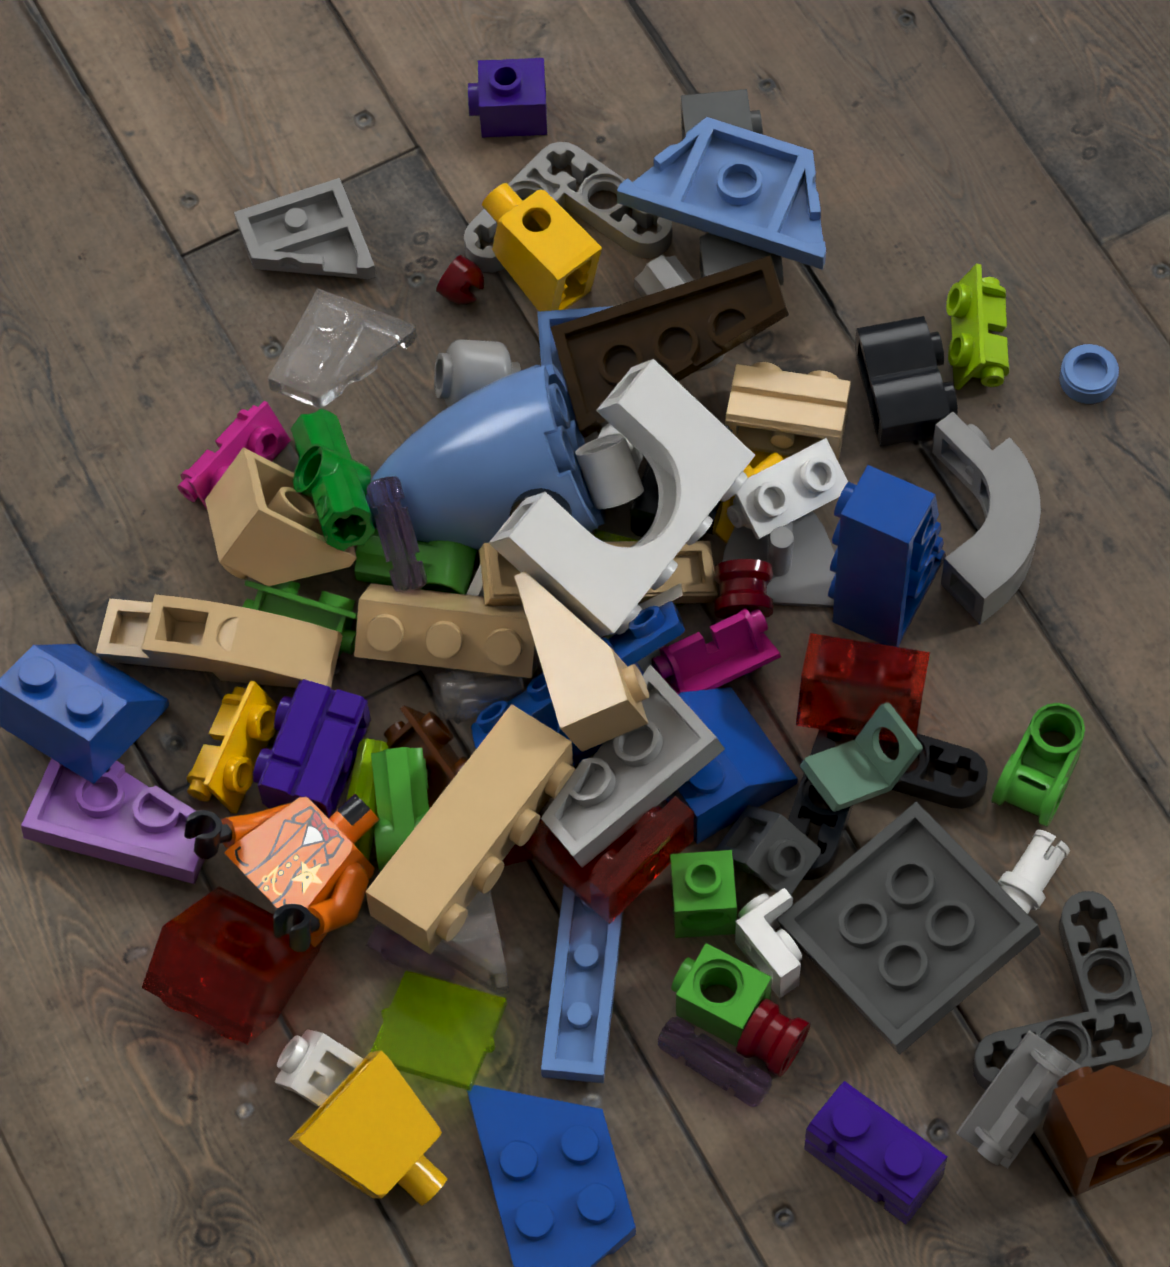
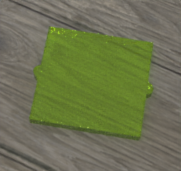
M405 971L390 1007L384 1008L381 1011L383 1024L370 1052L382 1050L399 1071L471 1091L486 1054L493 1052L496 1048L493 1037L507 1006V1000L497 995Z

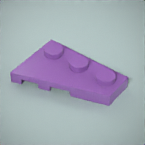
M51 758L21 824L24 839L195 884L205 860L194 853L195 838L187 839L184 837L186 819L196 810L158 786L148 787L126 773L125 766L118 761L92 784Z

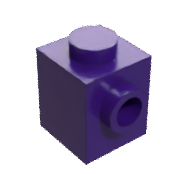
M544 58L478 60V83H468L469 116H480L482 138L547 135Z

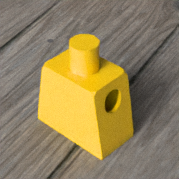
M503 183L487 195L482 202V206L497 222L492 250L496 258L538 311L566 310L591 291L602 247L545 190H537L525 200H522L508 183Z
M382 1050L370 1052L289 1139L296 1148L371 1198L382 1199L398 1183L414 1200L423 1206L436 1195L448 1179L423 1155L442 1134L440 1127Z

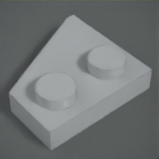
M340 178L234 212L236 224L253 269L360 279L376 277L375 265Z

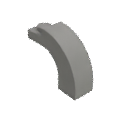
M951 412L935 425L932 453L976 496L983 509L985 522L970 539L944 558L941 585L979 624H982L1012 598L1028 573L1034 555L1040 523V494L1034 472L1027 458L1010 437L991 450L987 437L977 426L973 424L966 425L954 412Z

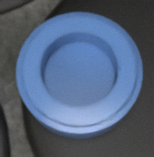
M1093 344L1080 345L1071 349L1065 355L1060 370V385L1066 395L1077 402L1085 404L1099 403L1107 399L1115 390L1119 367L1117 360L1107 349Z

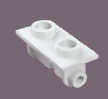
M827 438L747 478L743 486L735 494L733 505L728 507L727 514L731 523L736 528L745 526L752 529L756 539H760L771 533L775 528L783 527L840 497L848 480Z

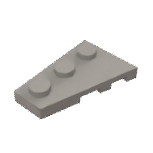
M651 665L642 675L649 692V698L642 701L648 724L604 742L594 757L583 759L541 817L551 832L582 868L725 750L713 732Z

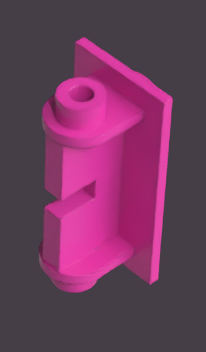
M263 401L259 407L253 405L248 411L241 409L237 413V418L216 439L215 442L220 449L216 453L207 449L189 469H185L180 476L183 481L177 488L185 498L191 502H195L199 498L207 509L206 497L243 447L272 462L287 446L291 439L268 402Z
M744 608L739 613L710 626L713 641L705 644L703 636L700 632H697L674 644L659 648L660 655L652 658L651 661L654 669L679 694L681 692L715 689L781 658V655L764 634L768 630V625L762 612L759 609L749 612Z

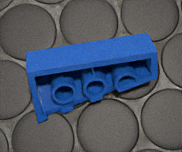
M867 465L857 485L851 482L845 485L834 510V516L839 517L840 520L832 538V544L838 546L830 565V571L836 573L828 591V597L834 599L832 622L893 650H897L939 571L946 553L944 550H941L944 545L943 538L938 536L941 531V523L937 522L939 512L936 494Z

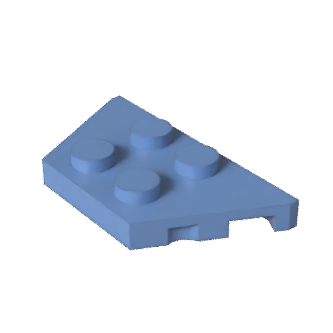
M706 117L690 129L680 143L668 146L655 156L653 167L633 182L627 178L617 189L618 204L819 269H823L825 265L826 246L822 235L821 209L815 182L816 171L813 150Z

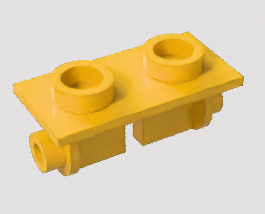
M250 680L247 688L234 687L232 694L224 695L222 705L208 733L214 740L222 741L221 746L203 744L196 762L186 778L188 783H190L187 790L189 795L200 801L208 802L213 794L233 814H237L247 790L253 783V771L259 753L263 748L267 747L269 740L276 731L274 729V720L278 706L255 681Z

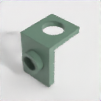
M887 702L879 706L855 740L805 757L800 764V768L831 810L836 812L891 791L922 751L923 746L892 705ZM882 727L890 729L898 740L899 755L896 760L888 758L881 750L879 733Z

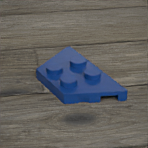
M478 1085L466 1087L513 1267H596L597 1263L606 1255L614 1254L636 1235V1226L603 1109Z

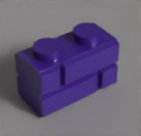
M303 679L299 681L293 698L284 696L281 699L274 720V729L279 731L272 750L267 748L261 750L253 771V782L258 783L257 786L262 804L267 808H273L292 803L299 797L307 796L328 818L335 813L355 762L358 743L364 739L371 721L368 702L363 696L339 689L332 690L329 686Z
M846 1081L840 1084L806 1128L804 1149L874 1202L883 1201L885 1203L884 1209L905 1225L915 1215L944 1176V1167L947 1162L945 1154Z

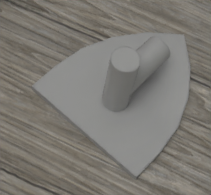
M813 511L783 527L775 528L771 533L760 539H756L752 529L745 526L740 528L734 527L725 546L722 562L734 559H755L770 563L772 565L773 578L767 585V595L773 599V605L831 608L834 606V599L828 597L831 582L836 574L830 571L834 550L823 524Z

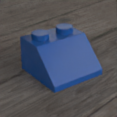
M77 644L33 645L0 677V727L92 784L169 707V699Z
M731 687L681 692L678 694L725 748L723 752L665 799L696 844L737 821L747 805L758 808L798 783V778Z

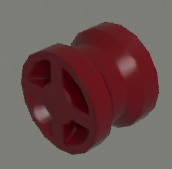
M755 559L727 560L715 565L714 581L720 585V596L715 600V615L719 618L727 619L746 608L749 612L759 609L765 618L773 614V599L767 595V585L773 578L772 565Z
M765 998L744 1028L738 1041L736 1052L745 1058L758 1057L766 1062L769 1072L782 1077L803 1046L811 1023L801 1017L793 1019L786 1017L780 1013L778 1004Z

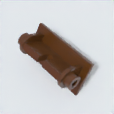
M404 705L400 710L409 722L406 725L403 721L391 725L385 731L384 736L388 741L389 749L400 747L423 748L426 770L429 769L431 775L427 778L430 809L467 762L468 758L463 756L459 759L449 745V742L453 739V734L434 712L429 711L427 714H424Z

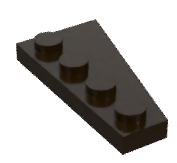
M769 255L550 327L578 428L582 436L586 438L609 424L596 410L631 367L654 359L679 382L787 317L789 313L771 256Z

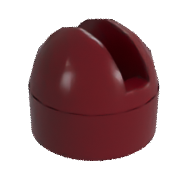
M460 254L452 261L442 275L436 287V292L458 305L470 304L477 300V297L469 291L470 287L473 285L479 289H484L483 273L474 262Z

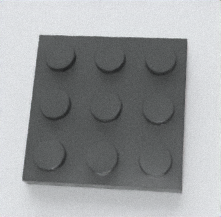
M917 802L911 805L777 918L781 929L785 930L792 937L797 946L899 1055L1041 935L1038 924Z

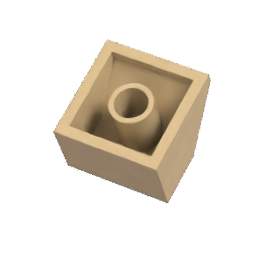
M244 447L205 499L219 563L230 574L240 579L250 577L264 585L273 586L351 567L357 557L354 546L341 551L326 544L312 498L296 492L293 486V472Z

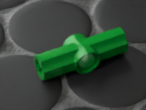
M319 409L311 414H301L290 428L299 458L293 477L294 489L296 492L312 498L326 544L341 551L355 545L364 546L375 531L366 500L371 482V471L368 466L352 459L339 419L335 414L324 409Z

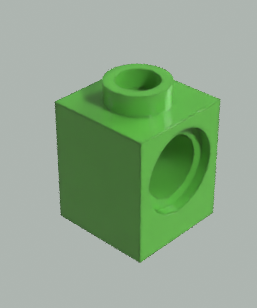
M732 850L670 854L675 938L735 934L737 902Z
M706 943L696 961L689 957L684 960L673 980L671 990L676 992V1016L737 1047L741 1034L757 1007L765 998L771 999L772 977ZM720 984L729 987L734 992V996L728 1001L715 1003L706 999L702 992L711 985Z

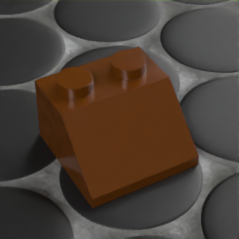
M1114 1065L1093 1072L1090 1066L1082 1067L1058 1080V1088L1053 1090L1042 1129L1075 1196L1170 1156L1169 1085Z

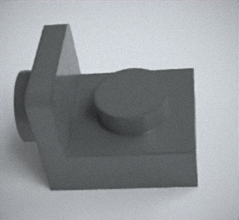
M747 805L715 850H732L734 869L757 876L776 893L785 888L790 895L821 852L820 848L783 815Z

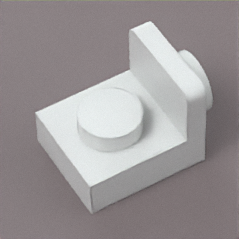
M785 888L771 897L764 893L748 902L738 914L740 919L736 921L735 943L752 965L759 971L772 977L771 989L779 999L799 986L801 969L799 961L802 960V954L792 937L783 929L777 932L774 931L780 926L777 918L791 908L793 904V897Z
M307 1029L302 1037L299 1035L294 1036L283 1049L277 1062V1067L281 1071L275 1083L286 1090L295 1092L319 1108L361 1063L363 1058L326 1034Z

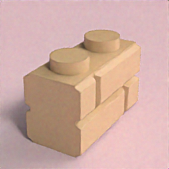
M758 362L751 366L736 364L725 425L729 426L732 433L750 450L771 454L776 452L779 455L792 456L827 438L839 462L848 414L851 381L841 380L833 373L822 370L812 371L808 375L782 371L778 366L768 362Z

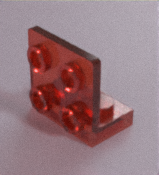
M676 796L663 809L659 805L653 807L635 825L583 868L561 844L543 820L539 822L535 832L523 845V848L610 924L670 864V854L681 853L694 840V811Z

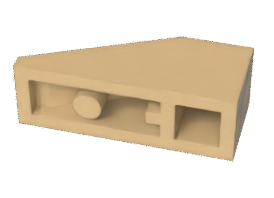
M526 571L515 575L514 577L559 727L568 738L583 752L648 724L642 701L649 698V692L638 667L635 664L627 667L607 643Z

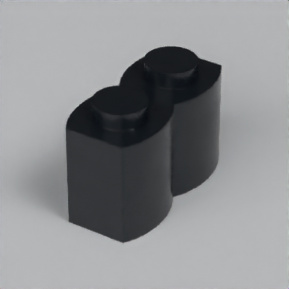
M924 316L856 329L855 352L880 447L934 437L935 425L951 412H954L956 415L958 413L953 383L951 381L943 382L937 367L944 365V350L939 332L930 333Z

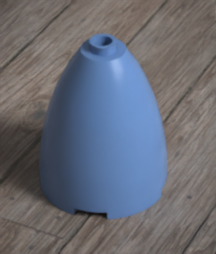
M553 363L544 366L534 365L470 393L437 414L406 439L386 459L371 478L366 500L371 512L374 528L379 527L380 530L412 540L427 543L437 540L452 541L479 550L483 543L490 542L508 520L511 507L516 498L528 490L537 488L548 489L561 495L569 503L572 517L590 533L597 529L599 525L605 524V509L595 508L575 451L584 445L585 441L578 428L567 385Z

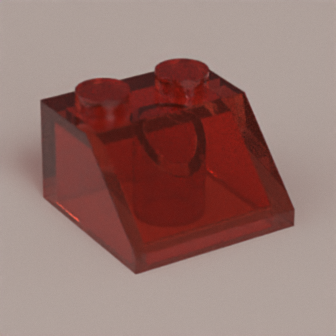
M810 633L801 675L796 726L858 736L879 706L889 702L911 732L917 737L931 651L821 633ZM882 727L879 739L898 742L895 734L890 729Z
M219 886L162 926L142 989L161 998L167 1007L179 1012H187L213 1026L219 1035L248 1045L276 1022L319 953L323 940L316 947L310 944L306 951H294L289 947V933L281 938L273 936L274 914Z

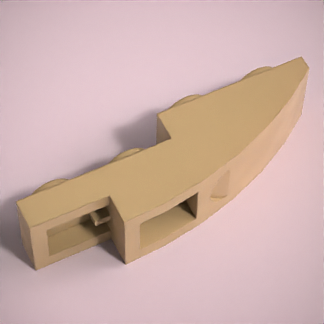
M155 594L153 602L109 598L96 654L106 662L213 672L220 681L249 683L251 680L261 685L297 688L299 681L305 679L331 688L343 636L340 632L273 613L218 602Z

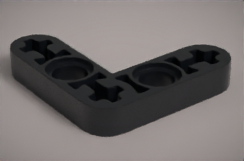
M848 713L832 715L821 725L810 756L835 747V741H839L843 733L852 735L853 740H855L870 719ZM882 727L879 733V744L883 753L887 755L893 749L899 748V743L895 734L890 729ZM912 732L923 746L922 751L917 756L919 764L912 772L903 774L892 790L957 809L971 807L980 801L985 792L988 769L983 758L969 748ZM929 757L937 759L932 782L924 780L928 771ZM957 768H964L969 771V781L963 784L962 789L951 786L950 775H954ZM805 773L788 821L807 837L810 831V822L821 826L817 843L821 850L820 855L802 879L814 880L824 876L833 866L853 805L836 812L831 809H821L815 806L809 797V793L814 788V785Z

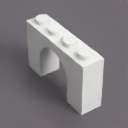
M654 359L631 367L596 410L643 454L655 474L659 494L658 508L655 519L644 537L631 547H617L607 544L593 536L550 495L543 492L522 501L489 542L521 573L526 571L599 637L614 633L620 635L629 628V623L642 611V608L638 605L640 600L650 588L653 590L658 589L672 576L678 566L673 560L685 544L690 546L705 534L713 522V519L708 516L720 500L725 502L739 491L748 477L743 471L755 457V454Z

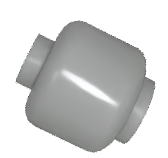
M454 340L446 353H439L437 355L434 371L435 394L437 398H444L448 408L470 393L503 377L521 371L520 363L511 361L507 347L501 342Z

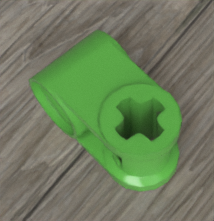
M1062 703L1047 704L1038 709L1032 717L1016 752L1011 755L1003 769L992 796V803L1001 806L1004 802H1007L1038 816L1039 824L1045 827L1049 826L1062 801L1070 776L1080 756L1085 726L1084 720L1077 710ZM1050 731L1061 732L1068 737L1070 743L1062 747L1050 746L1043 741L1041 735Z

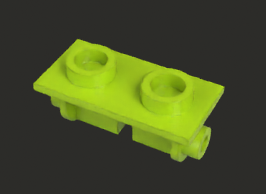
M976 263L959 282L953 284L946 301L947 314L951 316L952 340L948 349V361L953 366L954 389L957 390L961 389L972 377L981 378V383L984 386L997 387L1004 383V377L1009 374L1007 337L988 333V330L1002 333L1007 328L1006 290L1000 286V281L997 278H982L981 264Z

